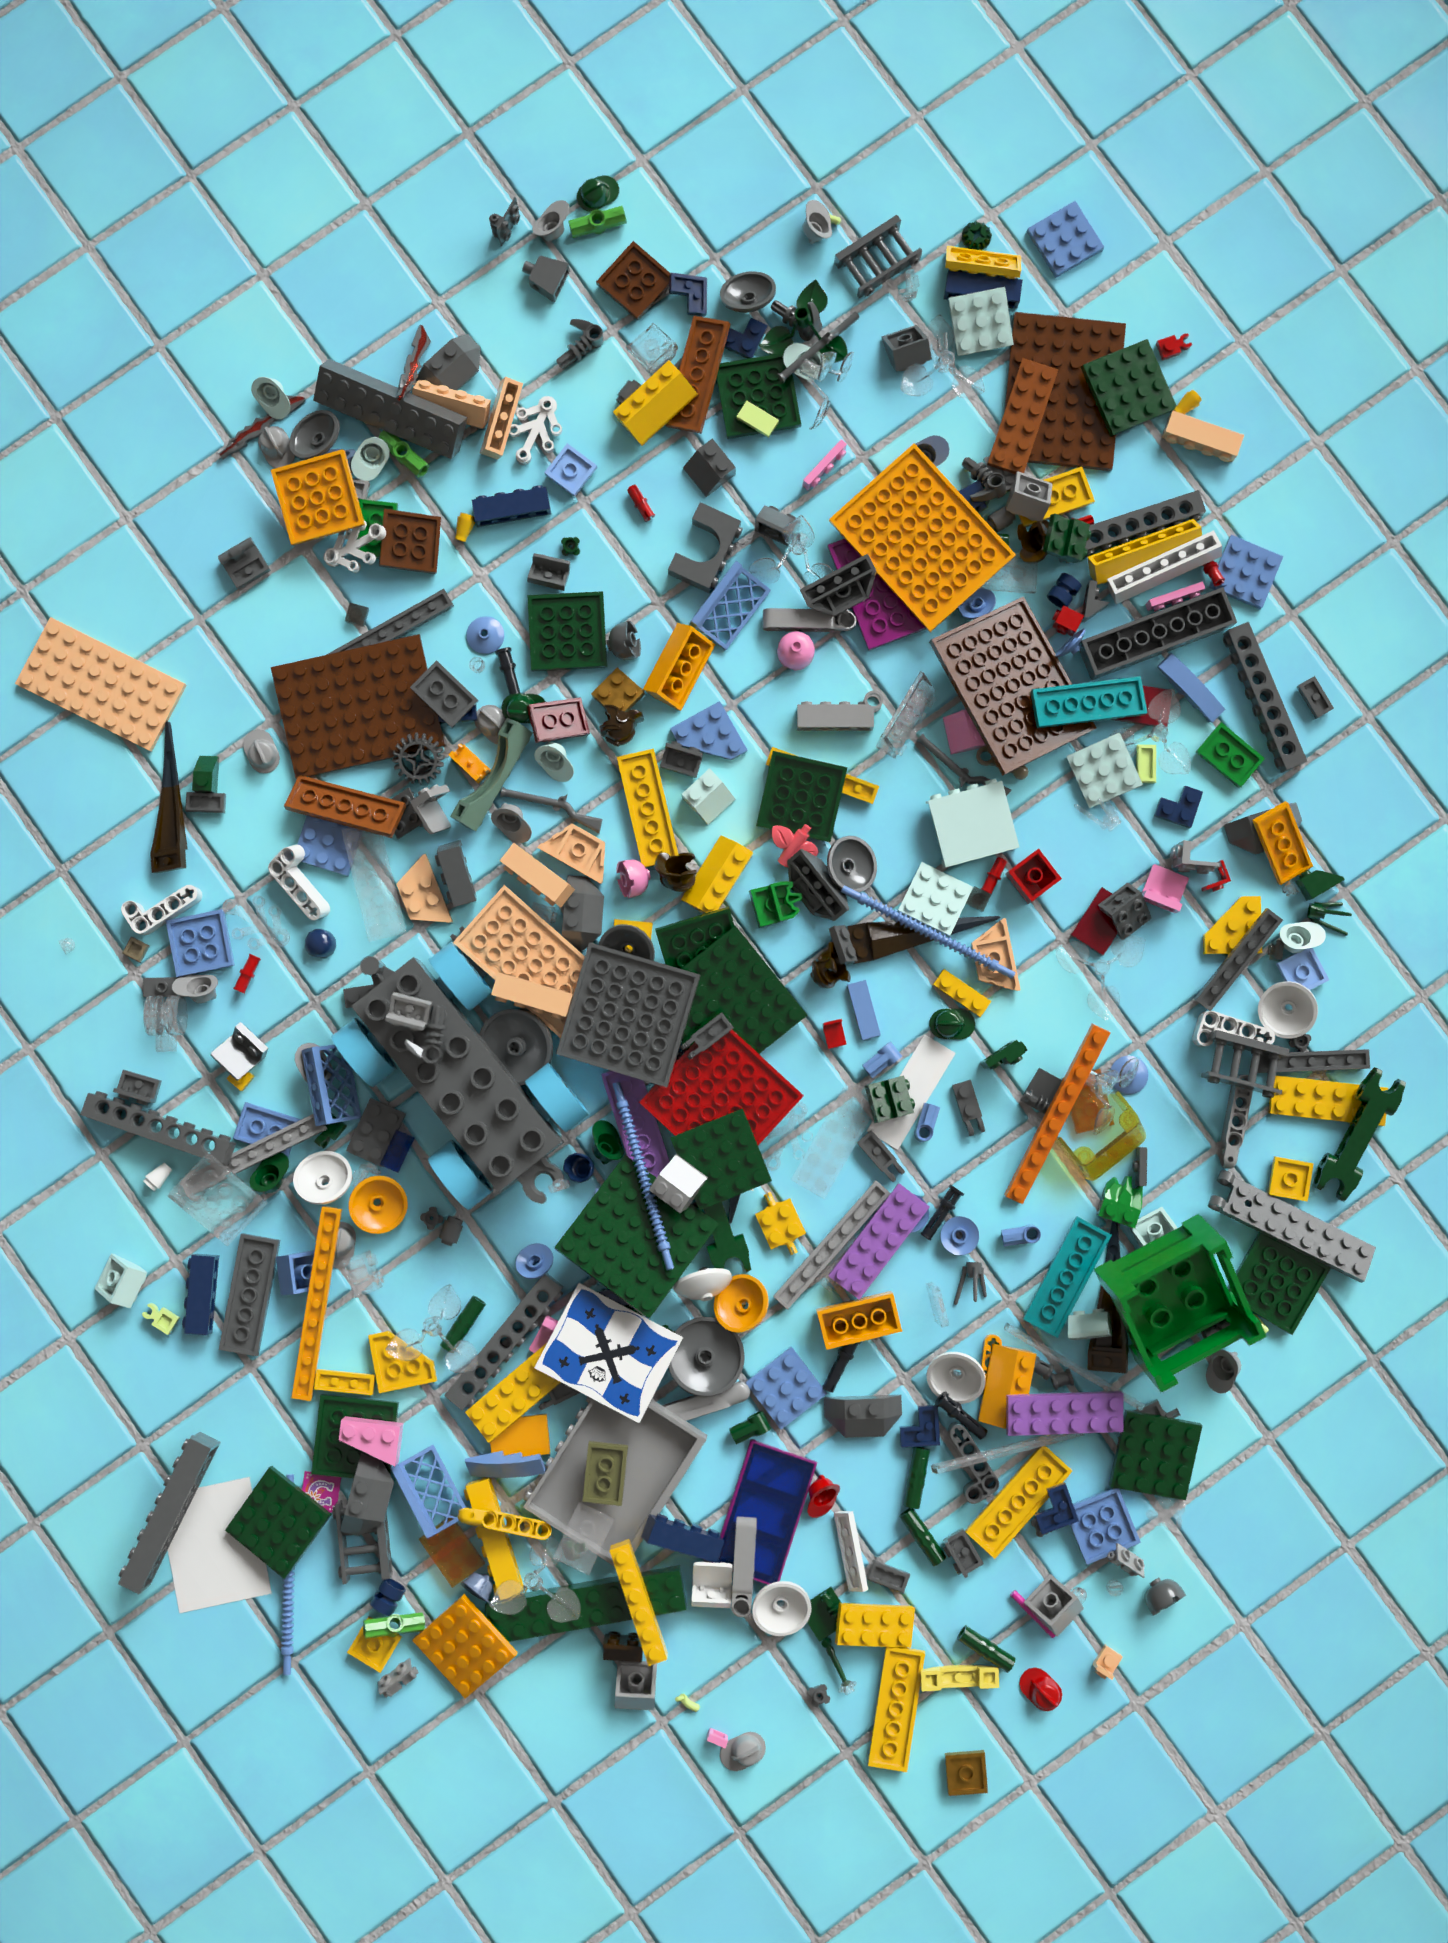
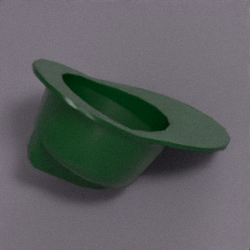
M606 175L588 179L577 192L578 205L586 211L598 210L616 200L619 195V185L614 178Z
M515 693L510 694L503 700L501 709L506 719L509 718L519 723H531L527 706L546 701L538 694Z
M940 1009L931 1016L929 1026L933 1035L938 1038L965 1039L973 1033L975 1019L970 1012L964 1009Z
M599 1120L594 1123L592 1127L594 1139L592 1150L595 1157L601 1160L602 1164L622 1158L624 1150L617 1129L608 1121Z
M280 1152L262 1161L250 1177L249 1183L251 1188L265 1195L276 1192L281 1187L283 1176L289 1168L288 1157Z

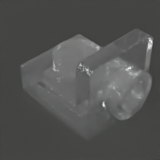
M533 902L531 909L550 926L552 923L555 924L558 915L555 912V907Z

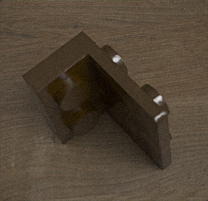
M611 1631L609 1634H605L603 1660L642 1662L643 1649L637 1633L620 1635V1632Z

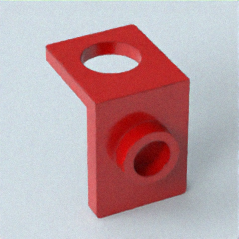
M1223 860L1216 862L1220 863L1218 871L1222 880L1201 888L1202 892L1212 889L1213 892L1224 888L1223 884L1231 881Z
M842 1018L822 1023L828 1049L847 1044L842 1027Z

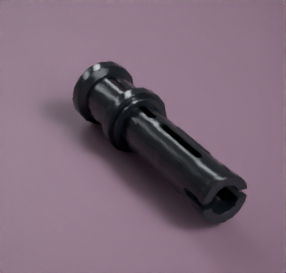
M511 647L496 650L495 654L498 655L499 669L504 673L510 695L520 693L514 671L516 664L512 660Z
M951 1184L944 1198L940 1199L939 1203L941 1204L920 1233L930 1241L950 1210L953 1211L956 1208L955 1204L959 1198L964 1196L963 1192Z
M861 1342L845 1345L838 1349L839 1355L822 1386L824 1389L832 1393L834 1392L849 1360L854 1358L853 1354Z
M946 1391L938 1396L935 1405L945 1410L950 1418L957 1419L979 1440L987 1435L988 1430L962 1409L961 1404L951 1399Z

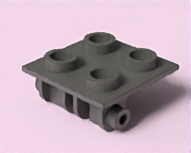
M516 197L513 198L503 217L498 214H491L489 217L492 234L499 239L500 246H503L504 242L509 240L513 226L517 225L520 220Z
M410 787L392 798L406 804L405 811L395 830L397 839H400L418 826L423 827L421 819L415 813L410 802L415 799Z
M1038 1068L1020 1101L1045 1114L1062 1080Z

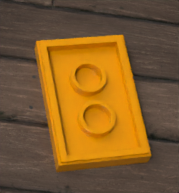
M547 1414L521 1416L490 1442L491 1453L503 1451L504 1455L521 1452L523 1457L536 1454H550Z

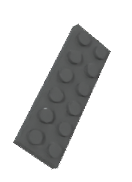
M244 1233L240 1235L219 1350L259 1356L276 1267V1256H278L281 1240Z

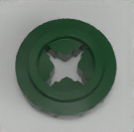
M977 220L973 223H968L962 231L963 244L968 249H985L991 241L990 227H987L984 222H977ZM977 231H980V237H978L977 239H975V241H973V240H974V238H973V237H974V234H973V233L976 234Z

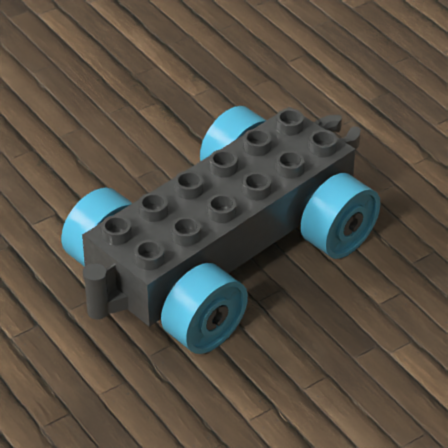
M451 941L428 959L439 975L437 979L415 957L411 958L395 972L387 968L383 962L375 957L369 956L364 958L360 964L361 971L365 975L367 974L372 977L375 988L351 1007L365 1025L357 1018H354L333 1034L331 1038L349 1065L371 1087H375L397 1069L396 1063L462 1146L461 1148L455 1141L450 1140L428 1158L432 1169L449 1192L463 1207L470 1210L493 1192L489 1182L499 1193L518 1180L522 1184L526 1196L533 1202L540 1204L545 1203L547 1197L535 1186V1179L538 1175L548 1174L552 1178L555 1188H564L565 1180L561 1169L551 1163L547 1157L564 1141L548 1121L553 1119L567 1133L587 1117L589 1113L575 1093L549 1063L525 1080L526 1085L536 1097L531 1101L455 1005L452 999L457 997L471 1011L492 993L488 984L464 957L460 949ZM394 992L432 1002L429 1024H431L434 1005L445 1007L443 1026H447V1028L442 1030L444 1037H441L440 1041L443 1044H440L439 1048L442 1050L443 1057L439 1063L430 1064L425 1062L423 1059L415 1056L404 1043L407 1039L419 1047H423L425 1039H429V1035H426V1033L430 1032V1028L425 1027L424 1030L414 1031L407 1026H395L385 1021V1016L389 1013L391 996ZM435 1049L429 1050L427 1054L430 1060H434L437 1057Z

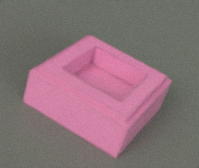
M709 1728L707 1741L726 1748L728 1735Z

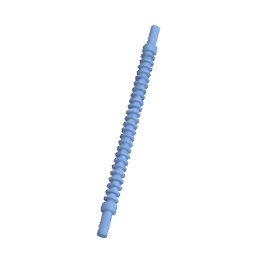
M843 886L841 890L842 893L858 900L857 903L865 904L866 907L870 906L871 910L875 909L876 912L880 911L881 915H886V918L890 916V919H895L896 923L899 921L900 925L905 924V927L909 926L910 930L915 929V932L919 931L920 935L925 934V937L929 936L930 940L934 939V942L939 941V944H944V947L949 946V950L954 949V952L958 951L959 955L964 954V957L968 956L969 960L974 959V962L978 961L979 965L984 964L983 967L987 966L993 972L997 971L1013 979L1016 973L1000 965L999 961L995 959L990 960V957L986 958L985 954L980 955V952L976 953L975 949L971 950V947L966 948L965 944L957 943L956 939L951 940V937L947 938L946 934L941 935V932L937 933L936 929L931 930V927L927 928L926 924L923 926L921 925L922 922L917 923L916 919L912 920V917L907 918V914L902 915V912L898 913L897 909L892 910V907L888 908L887 904L882 905V902L878 903L877 899L874 901L872 900L873 897L868 898V895L865 893H859L847 886Z
M616 1082L613 1084L617 1098L616 1106L620 1110L619 1115H622L620 1118L623 1120L622 1125H625L623 1130H626L625 1135L628 1136L626 1140L630 1142L628 1146H631L629 1151L633 1152L631 1156L634 1157L633 1162L636 1163L634 1167H637L636 1173H639L637 1178H640L639 1183L642 1184L640 1188L643 1189L642 1194H645L643 1199L647 1200L645 1202L648 1205L646 1209L650 1211L648 1215H651L650 1221H653L651 1226H654L653 1231L656 1232L654 1236L658 1238L656 1242H659L657 1247L659 1252L662 1253L666 1270L674 1269L669 1252L670 1244L666 1242L668 1237L664 1236L666 1234L663 1231L665 1227L661 1225L663 1221H660L661 1215H658L660 1210H657L658 1205L655 1204L657 1200L653 1198L655 1194H652L649 1190L652 1183H649L650 1178L647 1177L649 1173L646 1172L647 1167H644L646 1162H643L644 1157L641 1156L643 1152L639 1150L641 1146H638L639 1141L636 1140L638 1136L635 1135L636 1130L633 1129L635 1125H632L633 1120L630 1119L632 1115L629 1114L628 1101L624 1098L620 1082Z
M286 1474V1477L294 1483V1474ZM291 1572L286 1579H282L285 1582L282 1585L285 1588L282 1590V1593H284L282 1596L284 1599L282 1602L284 1605L282 1607L284 1611L282 1613V1616H284L282 1627L284 1630L281 1631L284 1634L281 1637L284 1639L281 1642L283 1645L281 1647L283 1675H291V1654L294 1653V1647L291 1646L294 1643L291 1640L294 1638L291 1635L294 1632L291 1629L294 1626L292 1624V1621H294V1618H292L294 1612H292L294 1609L292 1606L294 1604V1601H292L294 1595H292L294 1589L292 1587L295 1586L292 1583L295 1580L292 1578L295 1575L294 1572Z

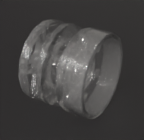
M161 995L157 997L148 996L144 1003L143 1012L144 1027L147 1035L155 1036L157 1034L163 1036L165 1031L168 1035H184L187 1028L188 1013L185 998L178 995H168L165 1001V998Z

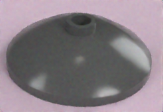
M756 271L743 272L732 276L722 285L720 298L728 309L740 313L754 312L764 308L773 300L776 294V284L765 273Z
M318 410L305 416L291 433L289 445L292 453L302 460L327 453L335 444L339 435L340 424L338 418L327 410Z
M845 836L836 840L830 847L827 855V868L831 879L840 889L843 886H847L857 892H862L869 888L875 880L877 861L873 850L863 839L856 836Z
M620 924L609 928L602 935L598 944L654 961L655 958L654 946L648 935L632 925ZM627 945H630L632 950L628 949Z

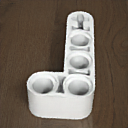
M300 845L285 847L269 863L268 869L270 874L309 919L317 920L327 916L330 913L328 902L297 867L305 857L303 847Z
M186 885L147 911L137 902L126 901L122 904L121 912L134 932L141 935H149L165 925L167 920L176 918L199 903L202 899V892L195 886ZM190 891H193V892H194V893L192 894V895H193V898H190V897H189V896L191 895V894H190ZM178 900L179 906L173 910L172 903ZM135 905L136 911L130 915L129 909ZM158 911H162V918L160 920H156V913ZM145 921L146 928L141 931L139 925Z
M1215 1011L1202 1012L1198 1017L1192 1040L1198 1047L1209 1046L1213 1043V1041L1208 1040L1209 1032L1215 1030L1245 1037L1242 1034L1244 1026L1249 1030L1246 1038L1272 1044L1275 1040V1035L1270 1029ZM1206 1015H1210L1213 1019L1210 1025L1205 1022ZM1225 1021H1228L1231 1025L1229 1031L1224 1029L1223 1024ZM1201 1033L1207 1036L1205 1043H1202L1199 1039ZM1264 1034V1037H1266L1267 1040L1263 1041V1038L1255 1037V1035Z

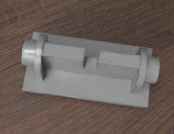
M1116 1543V1550L1110 1551L1107 1555L1109 1561L1117 1566L1121 1565V1569L1131 1576L1139 1575L1144 1578V1560Z
M410 1658L398 1664L392 1672L380 1679L378 1682L380 1695L383 1693L386 1698L388 1696L391 1697L402 1688V1685L399 1683L400 1681L406 1685L417 1677L418 1670L416 1667L412 1668Z

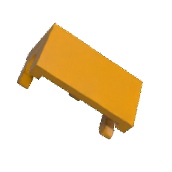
M459 744L455 752L451 751L448 754L478 784L491 771L464 744Z

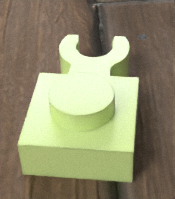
M149 1303L147 1306L152 1309V1313L143 1312L142 1316L146 1319H154L151 1325L169 1335L180 1317L164 1307L158 1311V1307L155 1304Z

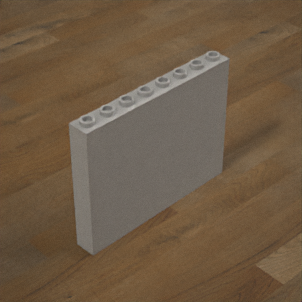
M588 1396L586 1399L588 1405L585 1409L581 1407L575 1417L578 1421L575 1425L571 1424L565 1433L567 1435L564 1442L560 1440L555 1448L557 1454L554 1458L550 1457L546 1462L545 1468L547 1469L545 1474L538 1475L534 1481L536 1487L533 1491L529 1489L523 1500L526 1503L523 1508L577 1543H584L588 1550L614 1566L609 1551L610 1546L630 1539L635 1553L643 1540L641 1535L649 1514L657 1516L661 1512L707 1440V1434L652 1399L640 1423ZM589 1441L628 1445L622 1506L582 1502Z

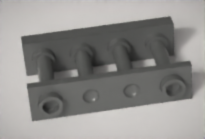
M895 215L835 254L834 263L837 268L846 266L860 285L857 292L858 298L869 296L876 287L908 266H914L920 261L922 249L919 248L914 252L911 250L899 232L901 219L898 215ZM889 235L894 237L906 255L899 262H897L883 242L884 238ZM872 246H877L891 265L884 272L880 270L868 252ZM858 255L863 257L876 276L866 282L852 262Z
M1219 1030L1209 1032L1208 1040L1214 1041L1216 1048L1211 1072L1202 1073V1078H1206L1207 1082L1214 1084L1222 1082L1260 1092L1262 1096L1267 1098H1274V1096L1282 1094V1090L1274 1088L1278 1061L1288 1057L1290 1049ZM1226 1045L1233 1046L1232 1049H1234L1229 1076L1219 1074L1223 1048ZM1244 1049L1251 1051L1252 1054L1248 1081L1237 1079L1241 1054ZM1262 1055H1267L1270 1059L1266 1086L1255 1083L1259 1060Z
M342 1500L338 1501L335 1507H333L332 1513L333 1518L337 1522L341 1566L338 1568L339 1578H342V1583L347 1584L350 1580V1575L374 1572L381 1574L382 1580L390 1579L393 1575L387 1511L383 1523L365 1532L377 1534L378 1542L376 1544L347 1547L346 1536L353 1534L340 1532L346 1508H343ZM376 1552L380 1556L378 1564L349 1567L348 1555Z

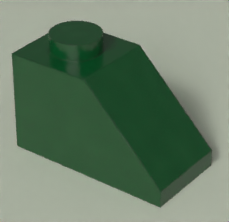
M199 756L193 770L192 790L194 792L217 793L219 756Z
M1308 869L1299 875L1300 879L1296 880L1295 883L1306 901L1345 879L1343 876L1320 870L1310 872Z

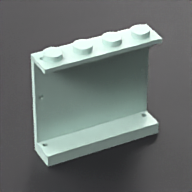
M996 779L985 781L986 785L978 787V783L966 786V791L960 792L959 789L948 791L949 795L941 797L940 793L930 796V800L926 801V804H929L941 849L943 868L1020 848L1002 781L997 782Z

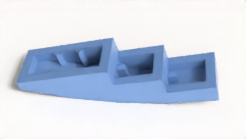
M1172 653L1157 666L1177 692L1183 694L1194 708H1198L1208 722L1213 723L1225 710L1208 688Z
M503 1451L465 1458V1463L471 1476L514 1478L545 1474V1465L540 1454L523 1457L521 1452L504 1455Z

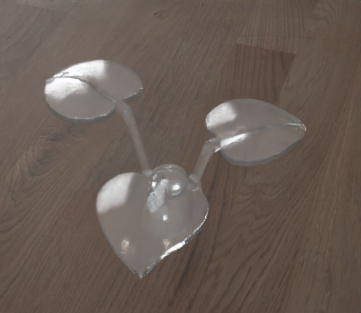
M942 315L936 316L928 324L924 334L929 340L930 350L937 349L938 353H941L937 359V365L928 373L926 368L920 364L909 366L903 374L901 390L911 396L925 395L933 387V380L929 376L938 368L942 370L951 368L953 376L956 377L952 381V389L957 396L970 398L984 393V383L975 369L970 366H961L956 373L955 364H953L955 356L951 351H946L955 340L953 329L944 320Z
M851 351L846 355L840 369L837 371L831 369L837 356L835 352L821 354V366L808 359H805L802 363L799 373L808 377L807 381L824 398L815 422L809 428L810 430L815 429L824 421L831 405V401L814 382V379L822 382L829 372L838 375V382L843 381L850 371L854 352Z
M802 515L789 523L783 530V538L791 546H788V550L780 562L776 565L775 561L771 558H761L752 563L748 569V572L760 582L765 584L775 583L781 575L778 568L782 566L792 551L795 555L804 554L805 565L808 571L804 573L803 579L808 585L834 572L830 566L824 563H816L812 567L809 566L808 550L806 547H810L813 544L815 536L810 524Z
M1168 689L1159 693L1150 702L1148 714L1150 718L1158 720L1159 724L1151 730L1150 734L1134 740V734L1130 730L1119 728L1109 735L1110 737L1120 732L1131 758L1137 753L1135 744L1148 738L1155 742L1162 741L1165 750L1160 753L1158 758L1161 769L1170 774H1188L1190 772L1191 759L1187 748L1179 742H1173L1167 747L1166 737L1168 735V728L1162 723V721L1167 724L1172 723L1180 716L1181 707L1174 689Z
M1128 936L1124 940L1118 938L1111 946V952L1116 957L1108 962L1106 960H1098L1096 963L1088 962L1087 960L1090 956L1089 949L1084 943L1079 941L1068 942L1056 947L1057 959L1066 971L1074 974L1081 973L1086 964L1093 966L1094 972L1101 976V988H1093L1088 994L1087 1002L1090 1009L1103 1020H1108L1116 1012L1120 1002L1118 990L1114 986L1105 987L1104 975L1109 972L1110 964L1116 960H1119V963L1124 967L1137 965L1143 957L1145 939L1139 936Z
M1139 1058L1129 1059L1122 1066L1120 1073L1116 1070H1109L1098 1074L1091 1070L1085 1084L1091 1087V1091L1104 1104V1108L1098 1112L1095 1120L1094 1135L1105 1130L1115 1115V1108L1109 1106L1104 1098L1109 1095L1116 1082H1120L1119 1086L1121 1088H1125L1133 1082L1138 1072Z
M450 1284L440 1289L431 1299L428 1306L431 1317L426 1318L423 1322L424 1329L422 1330L421 1338L417 1331L410 1328L403 1329L396 1334L386 1348V1351L394 1358L411 1361L422 1354L423 1347L420 1343L424 1341L426 1334L432 1337L439 1335L451 1349L445 1357V1363L449 1370L455 1373L474 1371L478 1364L477 1352L470 1342L461 1340L453 1347L441 1332L442 1327L439 1321L442 1318L446 1320L453 1319L461 1310L460 1299Z
M551 1533L549 1538L545 1540L536 1539L531 1547L530 1561L534 1566L541 1567L524 1577L523 1591L518 1582L513 1580L505 1581L498 1587L490 1602L491 1608L502 1614H517L527 1604V1600L523 1595L527 1592V1589L531 1591L542 1590L552 1598L547 1605V1611L550 1618L554 1621L564 1623L577 1620L580 1617L581 1607L577 1595L566 1587H561L555 1595L542 1586L543 1580L538 1575L544 1570L545 1566L554 1567L557 1565L562 1557V1548Z

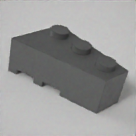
M461 840L438 846L437 855H435L437 866H441L443 871L440 874L444 885L447 884L449 890L446 892L449 903L453 902L454 907L474 902L477 899L472 878L466 864L467 860L462 852Z

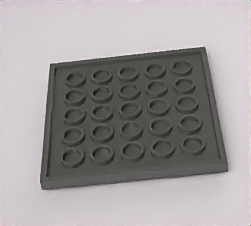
M589 942L556 1054L668 1087L701 975Z

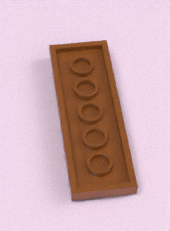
M693 316L679 371L698 395L665 424L666 427L702 434L731 325L728 321Z
M1022 358L987 463L988 466L1016 474L1017 471L1025 472L1058 369Z
M299 775L284 807L288 811L392 838L405 811L406 804L397 800Z

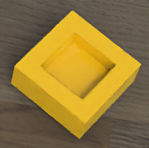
M248 1072L238 1081L231 1075L226 1079L240 1091H243L255 1076Z

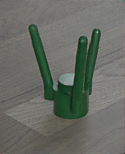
M1314 902V904H1309L1307 918H1310L1311 922L1320 924L1345 936L1348 935V932L1320 920L1325 918V914L1352 916V913L1327 910L1325 908L1343 906L1342 902Z

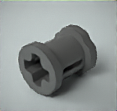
M1036 1356L1033 1372L1047 1380L1054 1369V1365L1051 1363L1047 1364Z
M1069 1368L1058 1374L1051 1373L1050 1378L1055 1391L1065 1385L1074 1386Z

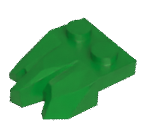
M781 881L749 891L759 928L792 919L798 914L800 909L795 907L793 903L802 900V893L790 892L793 882Z
M1125 1176L1121 1184L1118 1183L1117 1178L1113 1177L1105 1185L1102 1194L1103 1199L1097 1215L1135 1228L1142 1209L1143 1186H1137L1133 1189L1132 1176Z

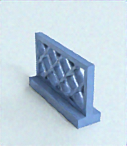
M737 561L732 565L689 623L725 651L771 591V589L741 567L742 565ZM741 573L748 578V585L738 586L737 578ZM752 587H760L765 592L761 597L753 598ZM749 588L750 598L740 600L739 589ZM736 589L737 600L727 601V591ZM751 601L752 610L742 613L741 602ZM738 603L739 613L729 614L728 604ZM725 604L726 615L716 616L715 607ZM740 616V626L731 628L729 617ZM727 618L728 628L718 629L716 619ZM714 619L715 630L708 631L702 626L706 620ZM729 631V640L726 644L719 640L718 632Z
M335 1044L301 1050L316 1127L361 1118L352 1067L344 1057L340 1060L334 1055L337 1050ZM319 1051H324L328 1055L325 1062L321 1060ZM331 1059L338 1063L335 1070L328 1066ZM341 1067L346 1070L345 1078L338 1074ZM325 1069L332 1074L328 1081L324 1078L323 1072ZM335 1077L342 1082L338 1089L332 1085ZM345 1086L350 1090L348 1097L342 1093ZM329 1088L336 1093L332 1100L328 1098L327 1091ZM338 1097L345 1101L342 1108L335 1103ZM348 1105L353 1107L354 1116H350L345 1112ZM332 1107L339 1112L336 1119H332Z
M434 1445L391 1467L427 1539L459 1521L458 1517L450 1515L452 1505H460L462 1508H466ZM432 1450L435 1456L433 1465L422 1463L424 1455ZM410 1462L419 1464L416 1475L407 1473L404 1466ZM421 1465L432 1468L429 1479L418 1476ZM434 1469L443 1471L444 1478L442 1483L431 1480ZM417 1478L428 1481L425 1493L416 1490ZM446 1479L450 1485L444 1484ZM430 1482L441 1485L438 1497L427 1494ZM444 1486L452 1488L454 1493L451 1500L440 1498ZM426 1496L437 1499L434 1511L425 1508ZM439 1500L450 1503L447 1514L436 1511ZM428 1512L433 1513L432 1517L429 1516ZM435 1514L446 1516L444 1525L436 1529L433 1523ZM448 1518H453V1520L447 1523Z

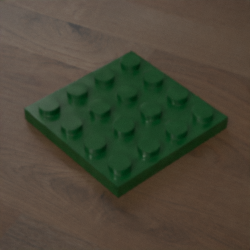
M1148 339L1088 362L1080 367L1110 437L1167 414L1177 406Z
M784 353L720 363L717 383L727 439L761 434L737 419V415L746 401L779 420L773 431L801 427L793 374L786 378L784 383L777 376V374L782 373L786 369L783 360Z
M603 591L527 595L532 672L607 668Z
M773 751L756 826L772 829L773 826L777 825L783 826L795 834L798 829H802L804 824L811 828L808 832L809 838L831 842L848 767Z
M725 907L655 928L665 965L681 969L735 926L730 908Z
M743 1108L670 1137L676 1154L708 1177L695 1196L699 1210L772 1181Z
M1259 1232L1237 1269L1236 1275L1252 1312L1293 1335L1331 1268ZM1228 1285L1229 1292H1232L1230 1285Z
M321 1394L311 1474L354 1478L361 1452H365L339 1440L341 1420L347 1416L397 1422L399 1402ZM383 1461L389 1474L391 1475L392 1465Z
M1125 1410L1123 1432H1120L1109 1486L1186 1500L1203 1425L1197 1422Z
M270 1466L225 1531L283 1579H286L332 1514L275 1467Z

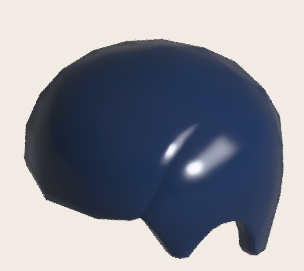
M315 929L308 933L305 939V949L311 956L327 958L336 949V939L327 930Z
M574 1153L564 1160L563 1171L567 1173L570 1180L582 1183L588 1181L593 1175L594 1163L588 1155Z

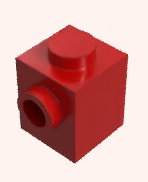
M1063 605L1061 610H1056L1052 618L1055 621L1052 627L1056 628L1055 630L1060 634L1073 636L1084 615Z

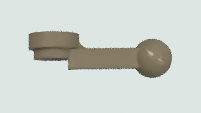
M987 747L979 748L976 754L978 763L983 766L991 765L997 767L992 756L989 761H983L980 758L983 752L989 753ZM1024 765L1010 773L1015 778L1023 780L1028 776V768Z

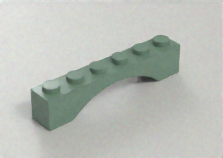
M509 718L505 720L498 733L497 755L490 774L476 791L459 800L450 816L465 827L477 831L497 794L500 793L505 780L511 774L516 761L519 760L520 754L529 743L533 732L517 721Z

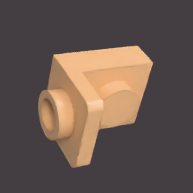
M1105 1644L1093 1662V1666L1096 1669L1095 1672L1103 1679L1108 1677L1113 1680V1672L1123 1656Z

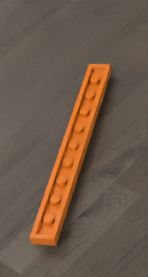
M1093 1023L1091 1024L1004 1193L1006 1197L1021 1204L1024 1203L1111 1033L1108 1030Z

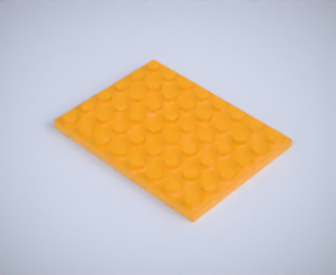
M915 443L829 519V522L861 557L866 554L869 555L877 571L876 574L929 632L933 631L1016 556L1012 549Z

